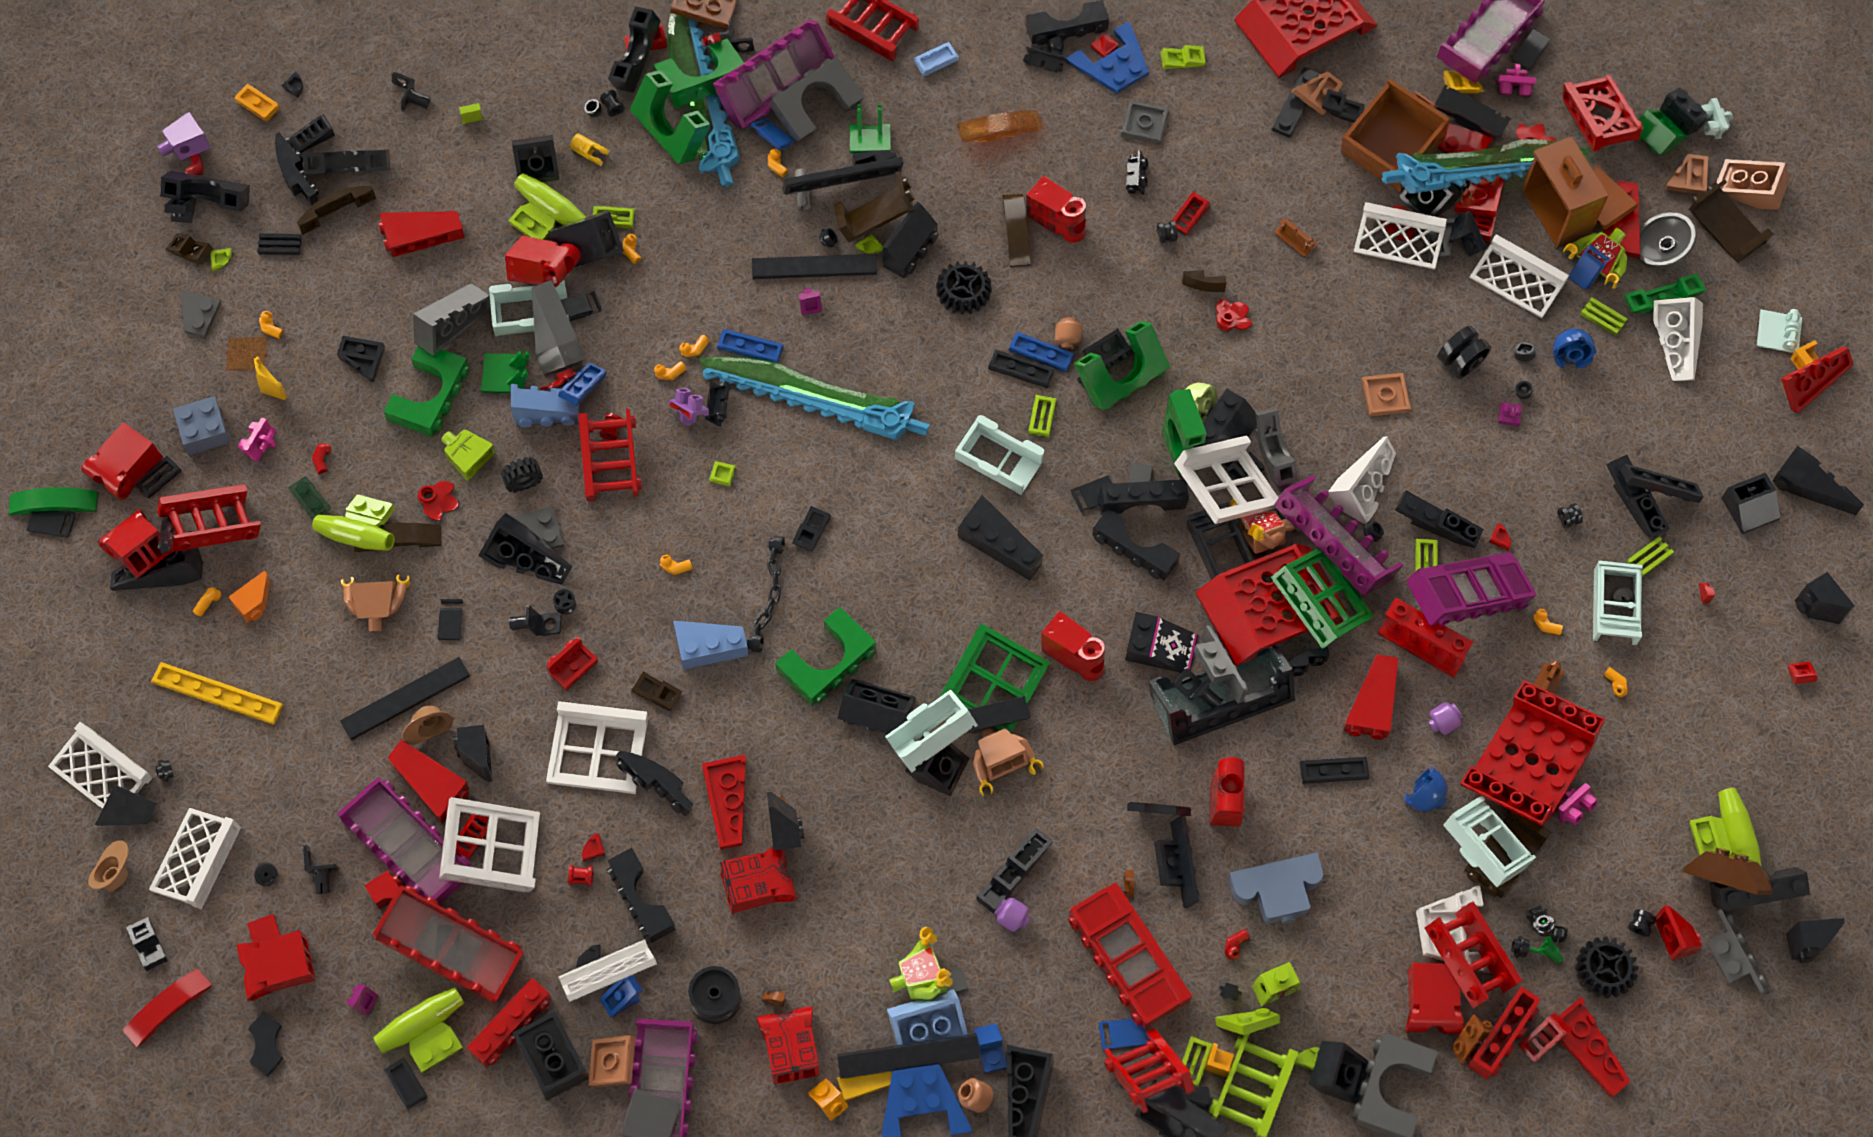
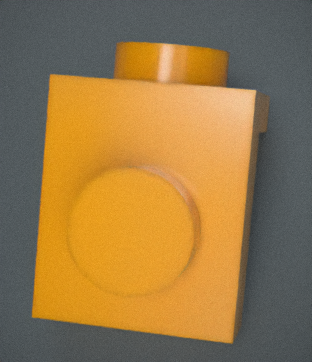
M827 1078L808 1092L812 1100L824 1111L830 1121L848 1108V1104L841 1092Z

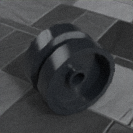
M1466 326L1454 334L1437 355V358L1444 366L1451 365L1450 371L1457 379L1464 378L1486 359L1492 349L1485 339H1478L1479 334L1472 326Z
M710 966L697 972L690 981L688 990L693 1012L699 1019L710 1024H720L727 1022L735 1016L740 1008L741 995L738 980L731 971L724 967Z

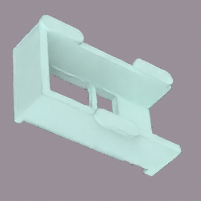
M563 280L558 287H555L560 300L567 298L565 281ZM510 284L494 285L489 288L492 325L495 336L534 332V318L502 323L500 304L532 300V287L535 286L512 288Z
M982 415L977 417L955 450V459L964 463L1022 495L1041 466L1044 455L1042 447L1029 440H1025L1022 443L998 430L996 422ZM980 435L1009 449L998 468L969 454ZM1014 452L1022 456V458L1009 476L1000 469L1010 454Z
M1598 561L1594 569L1593 641H1598L1601 635L1632 638V645H1637L1642 638L1641 590L1643 565ZM1604 574L1633 577L1634 603L1605 601ZM1604 604L1633 608V617L1604 614Z
M949 690L930 705L922 704L909 713L906 717L907 721L885 737L912 773L916 770L915 767L917 765H921L924 760L927 761L969 731L973 725L974 727L978 725L968 709ZM950 717L945 724L930 734V730ZM924 735V737H925L924 739H922L921 741L915 742L916 740H918L920 737H922V736Z
M1480 796L1454 812L1443 826L1461 845L1460 853L1470 865L1475 868L1479 866L1492 883L1499 887L1526 870L1536 857L1534 855L1531 856L1530 852L1484 802L1486 799ZM1479 823L1488 830L1487 833L1480 836L1472 829ZM1492 835L1513 862L1504 866L1483 842L1486 837Z

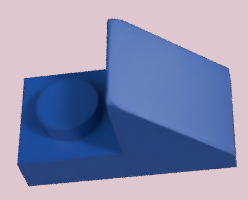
M632 974L617 981L600 998V1001L610 1018L638 1003L640 1001L638 995L643 990Z
M992 1024L973 1029L974 1034H977L984 1074L1007 1069L1002 1047V1037L997 1025Z

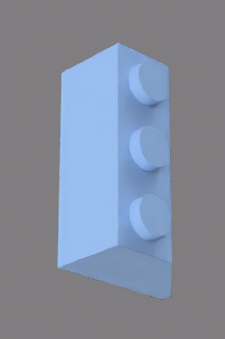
M954 989L937 995L933 1000L920 999L887 1009L897 1045L968 1035L959 998Z

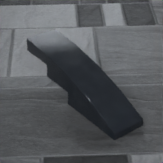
M1035 828L1012 852L1005 864L993 875L991 881L977 895L976 900L994 914L1001 901L1007 899L1049 849L1053 841L1039 829Z

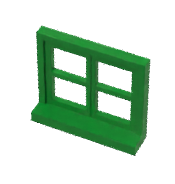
M1318 548L1285 565L1271 578L1323 649L1336 639L1366 623L1374 615L1349 580L1341 573L1342 571ZM1320 561L1336 584L1328 588L1312 565ZM1305 568L1322 590V592L1315 596L1298 574L1299 571ZM1342 591L1358 614L1350 618L1334 597V594ZM1328 598L1344 622L1336 626L1319 602Z
M981 623L939 698L951 690L967 709L984 706L995 686L1016 698L1025 696L1026 703L1028 704L1050 662ZM987 641L1009 653L996 676L975 664ZM1012 656L1034 668L1022 690L1000 678ZM970 672L991 683L980 706L958 695ZM1017 722L992 729L997 732L1006 729L1012 733Z

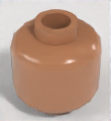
M1062 318L1056 324L1055 342L1062 349L1073 350L1075 346L1080 345L1082 342V325L1078 323L1077 319Z
M974 1078L965 1081L960 1086L959 1102L969 1110L976 1113L984 1112L993 1101V1089L987 1083Z

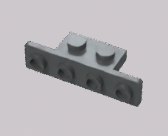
M1210 625L1205 626L1201 637L1203 643L1195 645L1194 652L1212 683L1225 681L1237 703H1243L1247 693V685L1240 677L1237 667L1230 660L1227 650L1220 643L1218 635L1214 633Z
M1719 910L1718 913L1728 932L1708 941L1728 982H1736L1751 974L1760 993L1764 995L1770 993L1767 988L1770 986L1764 974L1760 975L1756 967L1759 965L1753 953L1749 954L1745 947L1748 945L1746 938L1742 932L1738 933L1734 926L1737 924L1735 917L1731 912Z

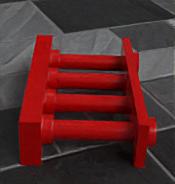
M849 0L840 12L829 9L826 13L827 25L890 61L896 58V43L909 27L915 31L919 29V18L915 14L905 11L888 0H863L869 6L856 21H852L846 16L859 0ZM876 9L884 12L885 16L873 30L863 27V24ZM893 18L901 22L902 25L889 40L879 36Z
M625 409V419L593 422L588 420L587 413L578 414L585 497L587 501H596L595 494L603 491L633 489L634 497L639 496L638 490H642L641 477H637L632 430L636 428L635 415L631 416L630 409ZM627 427L628 439L601 442L590 440V433L594 432V430ZM629 447V460L598 463L592 461V453H595V451ZM631 468L632 480L607 483L594 482L593 474H597V471Z
M242 484L159 497L158 515L160 518L170 517L176 533L172 539V552L258 538L261 523L260 521L249 522L243 507L248 492L246 485ZM234 506L241 524L228 526L222 508ZM213 510L219 528L207 529L200 511ZM191 513L198 531L185 533L179 515Z
M1395 598L1385 614L1387 618L1377 633L1452 678L1456 676L1465 661L1466 654L1474 643L1445 625L1440 626V624L1430 626L1421 611L1398 598Z
M1474 901L1454 913L1457 917L1456 919L1444 924L1439 917L1424 927L1474 1009L1489 999L1487 992L1500 987L1502 992L1505 993L1521 983L1522 979ZM1462 926L1469 939L1456 944L1449 932ZM1475 946L1481 959L1468 964L1462 952ZM1487 966L1494 979L1481 985L1474 972Z
M1155 1028L1146 1032L1149 1039L1146 1045L1115 1058L1109 1048L1104 1050L1107 1058L1104 1060L1107 1071L1109 1073L1112 1072L1129 1093L1132 1104L1134 1106L1138 1105L1143 1113L1148 1111L1144 1099L1169 1088L1181 1086L1186 1094L1195 1091L1189 1069ZM1149 1053L1151 1055L1155 1054L1126 1068L1122 1067V1065ZM1157 1064L1163 1065L1134 1079L1130 1077ZM1165 1075H1172V1077L1163 1080L1157 1084H1154L1150 1087H1147L1143 1090H1140L1139 1088L1140 1086L1145 1085L1158 1078H1161Z

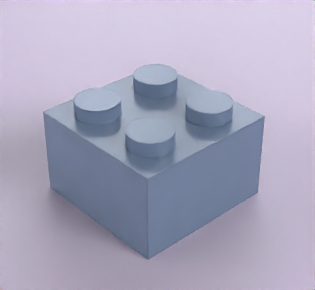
M215 396L173 408L182 443L188 455L230 443L222 412Z

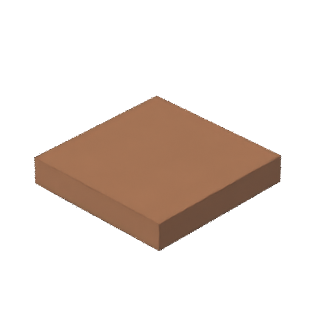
M1403 373L1362 377L1361 381L1369 417L1411 412Z
M629 1035L592 1040L588 1086L605 1087L632 1083L635 1037Z

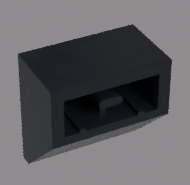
M1767 473L1729 486L1721 497L1742 534L1781 518L1777 491Z

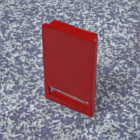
M274 914L247 923L253 943L281 936Z

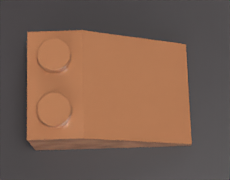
M1726 159L1717 183L1719 184L1724 179L1727 181L1722 190L1733 200L1758 209L1779 210L1790 177L1786 163Z

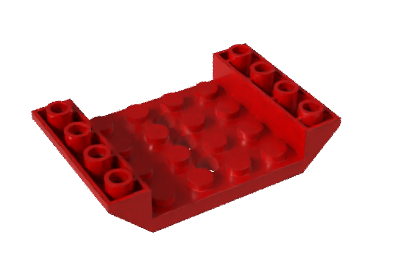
M1251 0L1234 18L1235 23L1278 78L1294 71L1299 59L1355 30L1360 35H1363L1377 27L1376 22L1358 0ZM1309 10L1312 11L1313 14L1307 15L1303 11ZM1314 25H1323L1324 29H1317Z
M1294 544L1223 572L1196 591L1195 594L1236 667L1254 660L1259 651L1309 631L1274 581L1265 583L1261 576H1273L1285 565L1312 552L1310 546ZM1319 562L1313 564V568L1328 588L1332 585ZM1306 568L1298 572L1314 596L1322 592ZM1277 593L1282 596L1283 600L1275 601L1271 595ZM1337 593L1334 594V597L1337 599V601L1339 602V604L1342 606V608H1343V609L1345 610V612L1347 613V611H1346L1345 607L1343 606L1341 600L1339 599ZM1328 598L1319 602L1336 626L1344 622ZM1282 613H1291L1293 619L1286 620L1283 618Z
M1524 680L1514 695L1513 706L1476 766L1469 768L1460 785L1542 826L1552 818L1591 753L1605 718ZM1513 747L1517 749L1518 753L1509 755L1505 750ZM1533 757L1537 759L1538 763L1530 765L1526 762V759ZM1554 767L1558 770V773L1550 775L1546 772V769Z

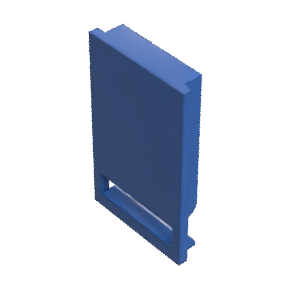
M767 118L751 123L750 128H755L761 137L778 150L787 148L794 142V139ZM765 122H768V124H766V125H763V126H761V127H757V126H759V125H761V124H764Z
M1589 244L1570 272L1569 278L1584 290L1589 289L1610 258ZM1588 250H1592L1594 253H1596L1598 256L1604 259L1605 263H1602L1600 260H1598L1596 257L1590 254Z
M1132 1018L1099 1022L1103 1050L1107 1048L1115 1049L1146 1045V1030L1142 1025L1137 1026ZM1103 1024H1108L1111 1046L1106 1047Z

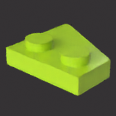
M1260 1008L1252 1012L1217 1016L1215 1021L1217 1027L1246 1035L1279 1024L1280 1015L1271 1012L1268 1008Z

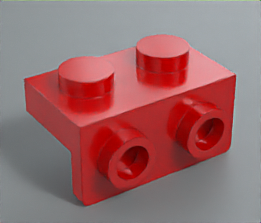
M577 637L574 640L568 641L558 655L555 654L548 660L546 669L548 674L567 691L598 663V658Z

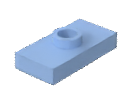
M949 42L914 58V63L923 77L959 61V56Z

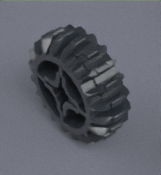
M957 261L956 266L949 264L948 269L943 268L942 274H939L936 283V294L940 297V303H945L946 310L952 306L953 313L960 309L961 315L964 314V310H968V313L971 315L972 308L979 311L980 306L985 307L986 301H989L992 292L991 278H988L987 271L983 272L982 266L976 268L975 262L968 265V262L965 261L964 264L960 265ZM954 279L955 284L951 289H948L949 282ZM977 285H980V291L974 295L973 290L976 289Z
M1605 936L1602 941L1599 937H1596L1593 942L1588 941L1585 944L1586 947H1582L1579 950L1581 954L1576 956V960L1579 963L1575 965V969L1580 971L1577 974V978L1584 977L1581 986L1589 984L1588 993L1596 989V996L1600 997L1604 992L1606 999H1609L1611 994L1615 998L1620 996V992L1626 994L1628 988L1634 986L1633 981L1638 978V975L1634 972H1637L1639 966L1633 964L1637 961V957L1629 956L1632 953V949L1626 951L1624 949L1625 942L1618 945L1617 938H1613L1609 942L1608 936ZM1601 951H1607V952H1610V953H1612V954H1614V955H1616V956L1610 957V956H1607L1604 952H1601ZM1591 955L1594 957L1597 967L1594 972L1590 968ZM1620 962H1622L1624 967L1623 979L1619 976L1620 972L1617 967ZM1612 963H1614L1611 966V969L1608 968L1600 971L1603 968V966L1611 965ZM1599 978H1606L1610 983L1603 982Z

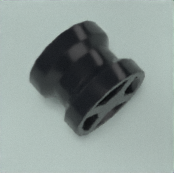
M1174 220L1169 221L1167 224L1157 223V234L1160 243H1165L1166 240L1177 241L1178 234Z
M1573 503L1568 508H1558L1557 515L1562 522L1563 528H1568L1571 524L1577 525L1583 522L1582 512L1578 504Z
M561 589L554 594L553 603L557 612L562 615H568L575 610L576 600L570 590Z
M1635 910L1633 913L1634 919L1629 923L1628 929L1643 937L1650 936L1652 932L1651 925L1655 924L1656 917L1645 910Z

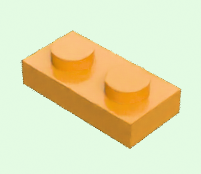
M249 84L234 97L238 104L265 122L280 109L278 103Z

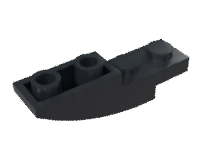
M278 132L275 137V149L284 180L294 196L302 193L312 206L318 202L317 195H319V192L314 184L310 185L307 182L308 178L303 171V157L299 151L294 152L292 149L294 148L289 138H284Z
M1628 455L1606 464L1616 483L1613 487L1643 532L1651 538L1669 530L1670 528L1651 491L1646 492L1645 488L1632 487L1626 483L1621 469L1625 464L1632 465Z
M1407 490L1403 492L1395 511L1412 520L1410 524L1454 543L1472 548L1477 546L1484 530L1447 508L1443 511Z
M619 751L616 754V766L623 773L627 772L638 788H643L647 792L654 786L655 792L661 798L665 797L670 802L671 808L678 814L682 813L686 816L692 810L693 803L681 792L684 782L671 771L653 760L634 753Z

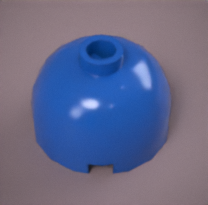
M1581 329L1563 331L1557 336L1553 344L1554 360L1561 368H1564L1563 364H1577L1575 368H1583L1593 361V356L1597 352L1592 337ZM1566 354V355H1567V358H1568L1570 361H1576V362H1575V363H1568V362L1565 360V358L1563 357V355Z
M1431 767V771L1427 769L1414 782L1416 785L1413 788L1414 792L1410 796L1407 793L1404 797V801L1417 811L1427 812L1435 807L1440 809L1447 801L1445 795L1448 791V785L1442 774L1434 767Z

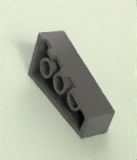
M470 283L413 313L414 343L430 354L435 355L490 311V295Z

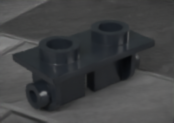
M1036 45L1026 46V51L1029 52V55L1025 54L1023 59L1026 65L1040 68L1042 61H1044L1045 70L1056 73L1058 71L1062 72L1064 64H1061V61H1066L1065 56H1062L1063 53L1055 50L1046 52L1043 51L1042 47Z
M1138 150V156L1131 155L1127 160V173L1134 175L1127 176L1126 189L1130 194L1140 191L1144 195L1145 187L1148 186V179L1145 173L1149 169V163L1140 150Z
M710 381L706 407L709 409V415L705 416V420L717 426H721L724 419L727 418V402L725 400L728 399L731 388L729 382L721 381L718 385Z

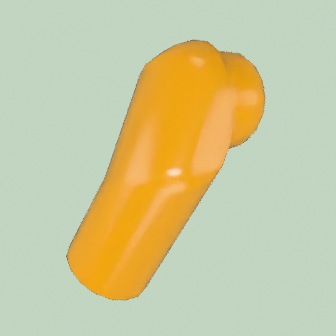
M772 149L768 154V168L784 178L789 170L781 165V152L778 149Z
M628 234L623 240L622 247L624 252L622 253L635 265L641 260V256L635 252L637 237L634 234Z
M264 311L261 313L259 318L261 331L280 339L284 330L274 326L270 312Z
M701 335L694 345L682 343L679 350L685 357L701 355L710 340L705 335Z
M681 361L671 369L665 368L662 364L654 368L655 376L661 380H674L687 370Z
M663 555L660 558L661 568L673 575L693 570L690 560L677 563L672 560L670 555Z
M215 587L208 588L196 604L193 612L202 617L212 601H218L221 598V591L216 590Z
M1538 609L1536 614H1534V621L1542 632L1560 636L1563 625L1550 623L1547 618V611L1545 609Z
M1609 667L1603 676L1612 682L1615 696L1624 697L1628 692L1627 680Z

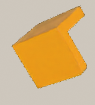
M1816 340L1796 349L1790 359L1797 369L1819 359L1814 352L1818 344Z
M1213 1043L1205 1071L1227 1078L1234 1054L1217 1049L1218 1044Z

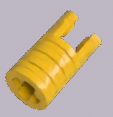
M579 133L573 137L570 143V150L599 166H602L603 162L601 159L592 156L593 152L597 149L602 154L608 155L610 151Z

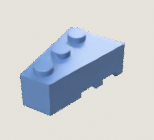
M511 384V409L515 425L526 428L532 424H541L548 427L552 426L553 423H562L567 426L573 425L575 422H579V404L574 405L558 397L561 389L551 388L549 392L539 391L537 386H531L530 389H520L518 384Z
M673 621L683 670L748 656L746 638L741 626Z

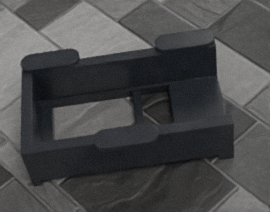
M1445 84L1434 102L1436 110L1454 118V122L1472 131L1475 129L1495 140L1501 138L1511 119L1510 117L1506 116L1503 118L1501 113L1495 114L1496 110L1451 87L1447 89L1448 85Z
M1226 502L1218 505V507L1224 509L1230 507V504ZM1206 510L1188 515L1186 525L1211 580L1221 573L1208 545H1214L1216 542L1233 537L1245 564L1254 561L1235 519L1215 524ZM1228 524L1231 531L1230 534L1216 539H1209L1206 542L1202 532Z
M1154 1080L1150 1086L1156 1084L1158 1080ZM1170 1089L1144 1099L1148 1111L1143 1113L1138 1107L1134 1115L1160 1131L1158 1134L1162 1137H1222L1228 1126L1225 1122L1220 1124L1216 1118L1212 1119L1210 1114Z

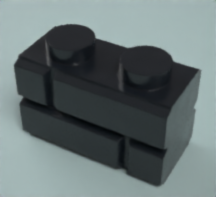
M1680 87L1668 93L1660 107V110L1687 136L1701 129L1703 121L1708 116V113L1702 106L1696 103Z

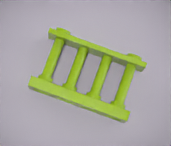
M1246 1034L1243 1037L1238 1036L1234 1049L1238 1051L1219 1100H1213L1209 1113L1213 1114L1212 1119H1217L1218 1114L1253 1128V1131L1257 1132L1255 1137H1266L1299 1052L1289 1049L1287 1055L1282 1054L1281 1056L1247 1042L1249 1034ZM1243 1050L1278 1064L1277 1067L1282 1068L1279 1076L1274 1075L1272 1077L1239 1063ZM1235 1071L1269 1085V1088L1273 1089L1271 1097L1266 1096L1264 1098L1230 1084ZM1226 1093L1262 1107L1261 1110L1265 1111L1263 1118L1254 1119L1223 1106Z

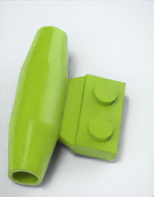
M521 174L516 179L514 187L529 203L521 205L508 221L510 225L526 236L547 240L550 236L548 231L555 228L556 222L567 225L586 218L570 200L545 183L525 174Z
M356 495L346 508L345 517L317 515L313 520L312 528L315 532L336 542L362 549L389 551L394 545V535L379 528V526L386 523L395 511L392 503Z
M1736 788L1720 791L1718 796L1721 818L1708 816L1689 821L1698 855L1700 856L1705 851H1716V848H1724L1730 850L1732 855H1735V853L1748 855V860L1758 862L1762 867L1758 841L1749 813Z
M455 987L432 996L395 1018L373 1037L374 1041L382 1053L409 1043L410 1054L421 1073L463 1049L453 1029L443 1023V1021L460 1008L464 1001Z

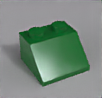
M1646 110L1638 120L1641 121L1643 127L1639 140L1648 143L1650 151L1656 155H1666L1688 137L1660 110Z

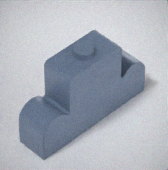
M1318 853L1230 872L1228 882L1233 898L1238 904L1248 905L1254 898L1257 899L1265 924L1282 921V924L1294 922L1296 917L1307 915L1310 903L1305 889L1313 890L1319 886L1323 877V869Z

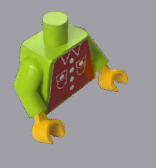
M1618 228L1609 237L1603 232L1599 234L1593 233L1580 238L1573 244H1567L1563 253L1570 251L1569 259H1573L1577 253L1576 256L1580 259L1589 244L1594 246L1610 258L1600 274L1606 278L1604 284L1606 285L1607 282L1611 281L1614 283L1612 288L1615 289L1618 280L1626 271V250L1619 245L1626 234ZM1590 249L1588 250V252H1589L1590 254H1592L1594 257H1596V258H1597L1598 260H1600L1602 263H1605V260H1604V259H1602L1600 256H1598V255H1597L1596 253H1594L1592 250H1590Z
M924 927L921 929L920 938L922 940H919L914 949L898 963L901 975L889 979L893 992L907 988L912 1000H933L937 995L947 993V987L953 983L952 979L949 978L951 972L946 969H940L933 949L928 945V943L932 944L937 940V936L932 933L933 930L931 928Z

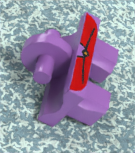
M681 388L676 390V398L669 400V406L680 412L679 419L682 424L690 426L697 421V415H709V409L703 406L702 396L690 395L691 390Z

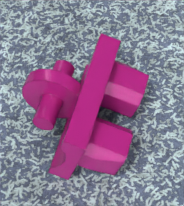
M1515 64L1514 69H1506V75H1499V78L1496 79V85H1499L1500 95L1510 96L1512 94V86L1519 87L1518 97H1529L1532 87L1536 84V78L1526 77L1527 71L1520 70V64Z
M261 418L259 422H252L250 424L248 432L251 436L249 439H241L238 447L252 460L258 462L267 447L270 449L275 448L276 442L273 440V437L277 430L268 423L267 419Z
M1586 783L1577 791L1573 788L1567 791L1559 804L1558 811L1560 816L1558 820L1562 824L1568 821L1577 825L1583 818V813L1579 810L1581 807L1589 812L1597 807V799L1590 793L1591 787Z

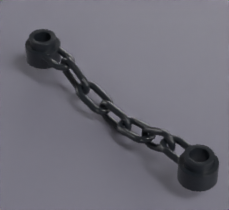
M774 536V538L769 540V550L772 552L767 566L770 575L773 576V585L769 590L768 605L765 611L755 620L754 634L749 636L747 640V648L751 649L752 652H762L760 643L763 645L764 637L759 635L760 630L771 620V611L774 604H777L780 600L781 587L778 585V576L781 574V568L776 556L777 553L783 554L784 551L781 550V545L785 546V537ZM776 562L778 573L776 570L772 571L770 563L773 565ZM773 589L774 591L778 590L776 600L771 598ZM765 616L767 619L761 626L758 622Z

